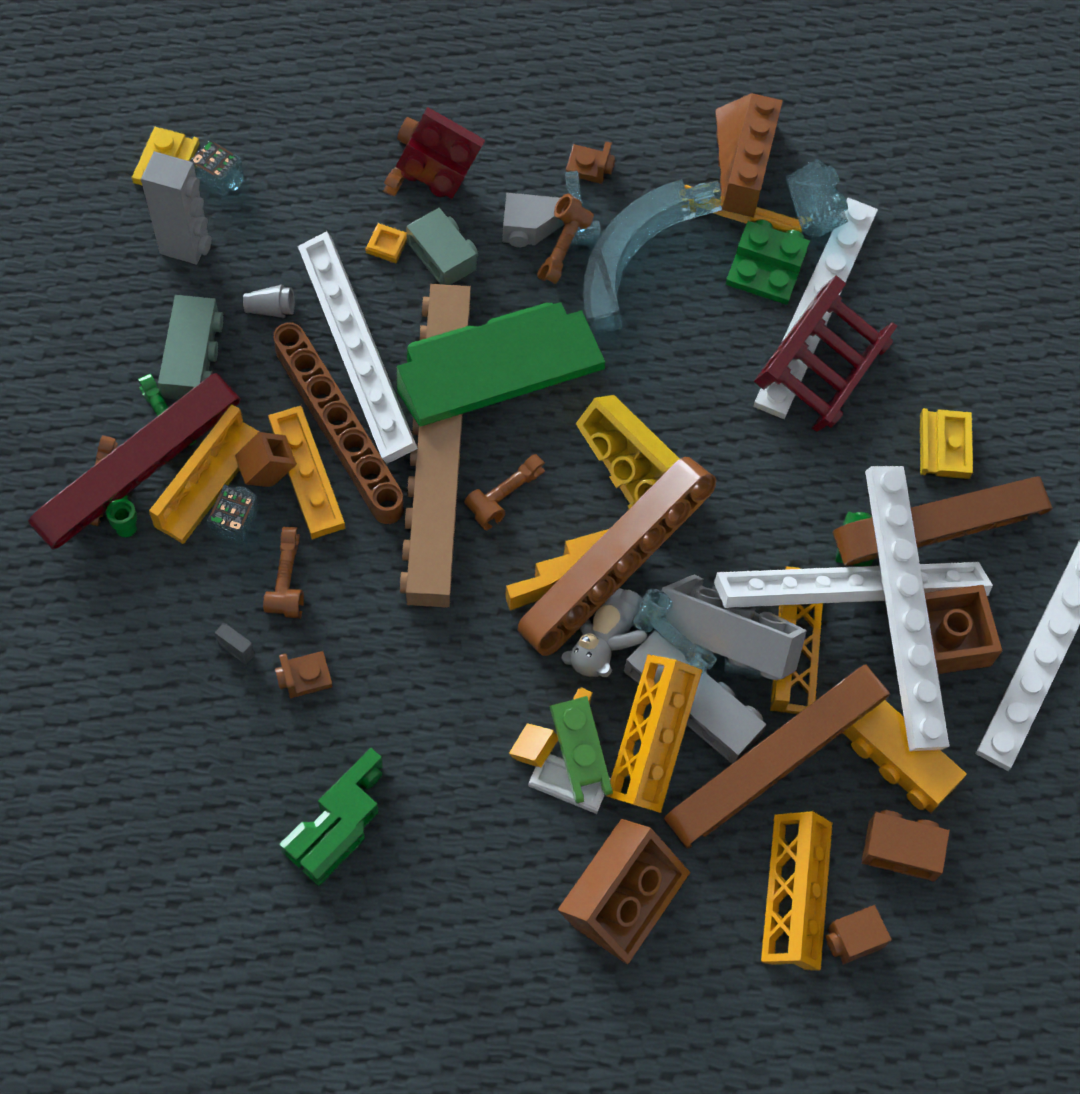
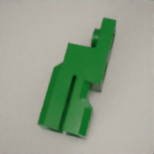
M372 748L318 800L322 814L314 822H301L279 844L282 853L298 868L303 866L302 872L318 886L365 840L364 828L378 814L377 803L362 790L363 787L366 789L372 788L383 774L380 771L383 768L382 757Z

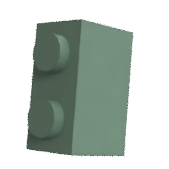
M440 208L406 226L407 243L440 284L451 285L476 270L478 251L471 240L464 239L459 232V227L451 216L447 217Z

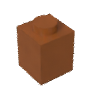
M258 432L235 455L246 485L273 486L297 465L286 435Z
M875 905L833 921L827 929L829 934L826 935V941L834 957L840 956L843 964L883 949L891 941Z

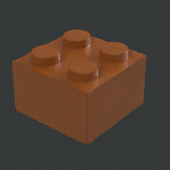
M984 584L925 593L937 673L942 674L992 666L1001 654L1002 647Z

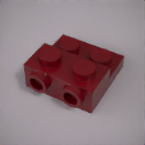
M427 107L395 167L401 170V174L405 179L409 181L419 180L428 185L430 191L435 196H447L453 199L470 166L482 148L485 139Z

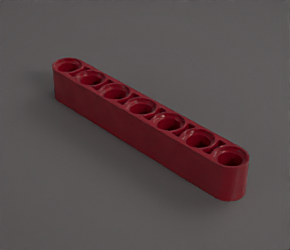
M217 373L210 375L39 508L28 520L29 525L52 550L61 547L102 515L111 502L122 499L217 424L231 404L237 407L241 401L240 397Z

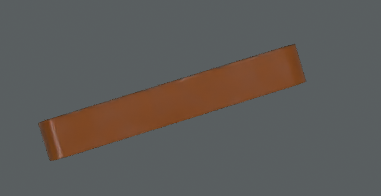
M295 323L281 324L276 328L273 336L279 361L373 516L383 524L397 522L401 519L404 510L403 494L399 485L303 329ZM286 343H296L293 346H285ZM304 368H310V369H312V370L309 371V372H301V371H300L301 369H304ZM320 394L329 395L323 399L316 398ZM336 420H342L345 422L341 425L331 424ZM351 447L361 448L358 452L347 451ZM367 474L378 475V477L373 480H367L363 478ZM384 501L395 503L392 507L380 506Z
M683 457L675 462L521 618L518 624L519 634L543 656L556 652L705 502L716 487L715 476L690 457Z
M1036 476L911 507L917 548L1027 520L1029 515L1035 513L1043 515L1053 510L1041 477ZM872 517L848 523L833 530L832 533L845 566L879 558Z
M863 665L676 806L665 816L664 820L686 849L691 848V844L701 835L704 837L709 835L876 708L890 695L889 691L867 665Z

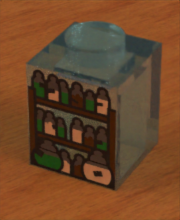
M211 139L190 160L194 164L196 178H199V182L223 197L231 189L233 191L238 189L243 182L244 173L241 158Z
M224 485L207 520L210 533L244 545L260 510L257 495L245 487L236 486L233 488Z

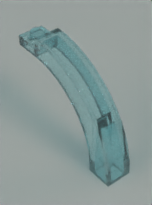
M682 179L665 184L635 200L610 222L593 248L584 277V307L587 323L593 335L622 328L618 306V292L621 279L630 260L648 240L674 224L722 210L721 190L718 181L707 184L701 183L685 189Z

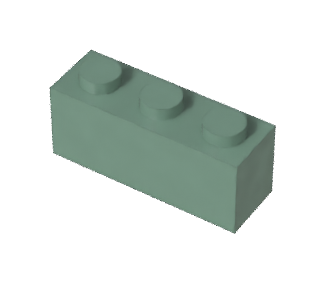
M175 295L158 380L162 398L179 400L213 374L212 371H209L210 361L216 362L218 356V342L214 341L215 333H221L223 328V313L218 312L215 298Z

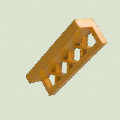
M231 404L149 510L154 527L182 544L186 542L218 500L220 493L223 492L240 471L235 455L259 432L243 422L241 410Z
M786 566L785 570L800 568ZM823 603L811 604L806 609L800 604L779 605V617L795 625L796 621L804 617L812 626L813 631L812 635L804 640L802 652L810 660V668L800 675L795 671L783 679L773 680L771 711L799 714L816 700ZM813 609H814V618H812V617L808 614V613H809L811 610H813ZM812 641L810 652L806 645ZM807 675H809L808 685L803 680ZM797 683L808 694L807 706L789 704L791 687Z
M647 655L610 780L613 794L606 795L607 797L661 813L702 669L678 660ZM658 665L664 666L661 679L655 684L654 678ZM651 703L650 716L645 720L643 716L645 708ZM638 739H640V750L634 756L633 749L635 742ZM630 775L631 780L627 794H623L621 790L624 779Z
M813 811L777 814L774 817L761 962L766 964H795L806 970H821L832 822ZM799 824L798 836L788 844L785 841L786 825ZM792 857L796 862L795 872L785 881L782 877V867ZM789 895L792 898V909L782 918L778 913L779 903ZM785 931L789 936L788 953L775 954L776 940Z

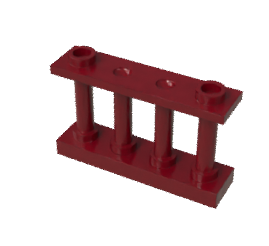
M837 275L821 287L754 380V383L763 390L774 382L777 385L782 383L816 411L820 416L812 426V429L817 432L825 426L831 428L838 422L843 415V411L840 408L878 354L882 355L891 346L893 339L890 336L897 328V325L892 322L878 332L841 301L842 297L839 293L846 283ZM826 311L828 313L833 311L870 342L863 355H860L824 325L826 321L822 317ZM809 335L819 337L854 366L846 379L842 378L807 349L809 345L805 341ZM792 359L802 361L837 390L828 404L790 373L791 369L788 367V364Z

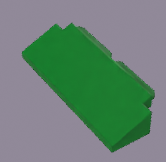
M561 302L556 304L543 303L490 319L487 324L479 327L466 326L410 343L407 348V363L397 366V392L419 427L603 370L605 369V360L582 310L567 315Z

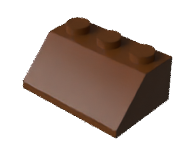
M621 819L560 905L558 911L575 929L628 965L690 872L652 828Z

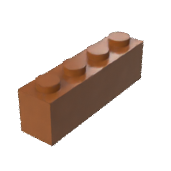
M751 93L715 110L723 211L754 218L783 100Z

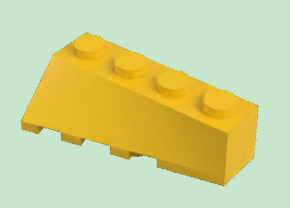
M615 395L594 398L576 422L577 427L598 460H602L611 473L609 478L616 488L619 487L630 503L628 505L629 509L680 459Z

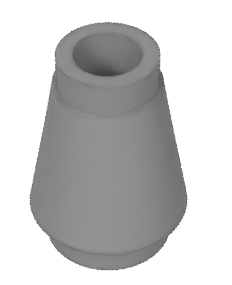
M282 284L251 293H244L245 313L285 318L286 315L294 313L295 299L291 287L285 288Z

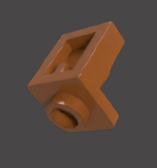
M605 141L603 151L573 144L565 175L603 184L605 174L611 175L615 164L616 156L610 155L612 143Z
M323 651L288 660L286 653L279 655L282 667L275 668L280 690L287 688L290 698L333 687Z

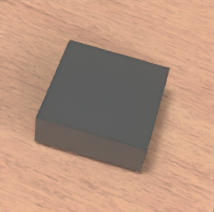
M222 624L217 629L215 636L218 645L247 665L254 657L252 643L227 624Z

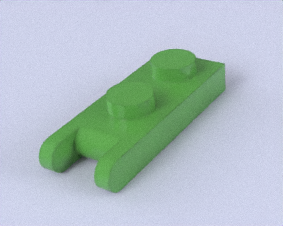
M584 696L551 705V714L576 804L584 802L581 787L593 783H601V789L605 796L613 794L588 697Z

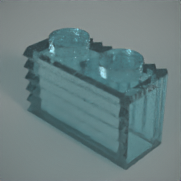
M814 159V162L808 163L802 169H797V172L786 175V181L800 226L805 234L815 240L848 222L847 215L844 212L848 210V204L844 196L838 192L836 184L840 180L837 172L831 165L826 166L819 159Z

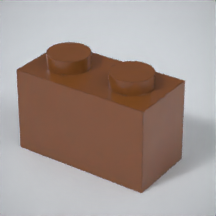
M884 810L880 813L875 812L869 820L861 863L935 882L943 873L950 830L939 828L938 823L930 820H918L915 822L903 819L901 814L894 811Z

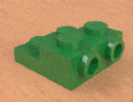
M757 220L755 223L747 221L725 285L788 305L810 241L804 239L803 234L796 230H788L785 233L773 229L772 224L766 220Z

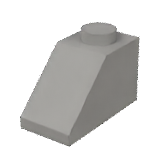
M507 193L502 242H508L514 247H525L528 244L536 245L562 227L564 222L554 215V208L560 198Z

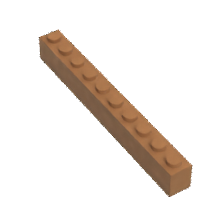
M430 284L429 297H423L422 317H428L427 326L421 325L420 340L469 326L471 286ZM463 414L419 427L413 417V435H418V449L410 453V466H416L415 476H409L408 497H414L413 508H406L405 529H411L410 540L403 541L402 560L409 562L408 572H401L400 593L406 594L407 605L450 607Z

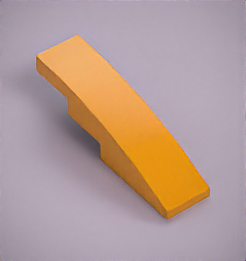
M609 529L565 541L564 556L536 563L535 578L507 585L506 601L509 610L539 601Z

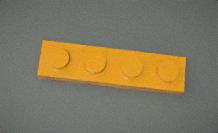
M302 406L268 415L273 433L286 435L297 463L288 472L311 539L345 529V522Z

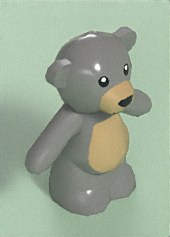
M619 588L596 611L593 624L588 619L580 627L583 636H581L572 651L562 654L563 662L572 665L575 671L583 676L598 677L600 675L608 677L612 672L609 665L611 651L641 644L647 638L645 631L629 632L631 627L644 615L647 609L645 601L637 593Z

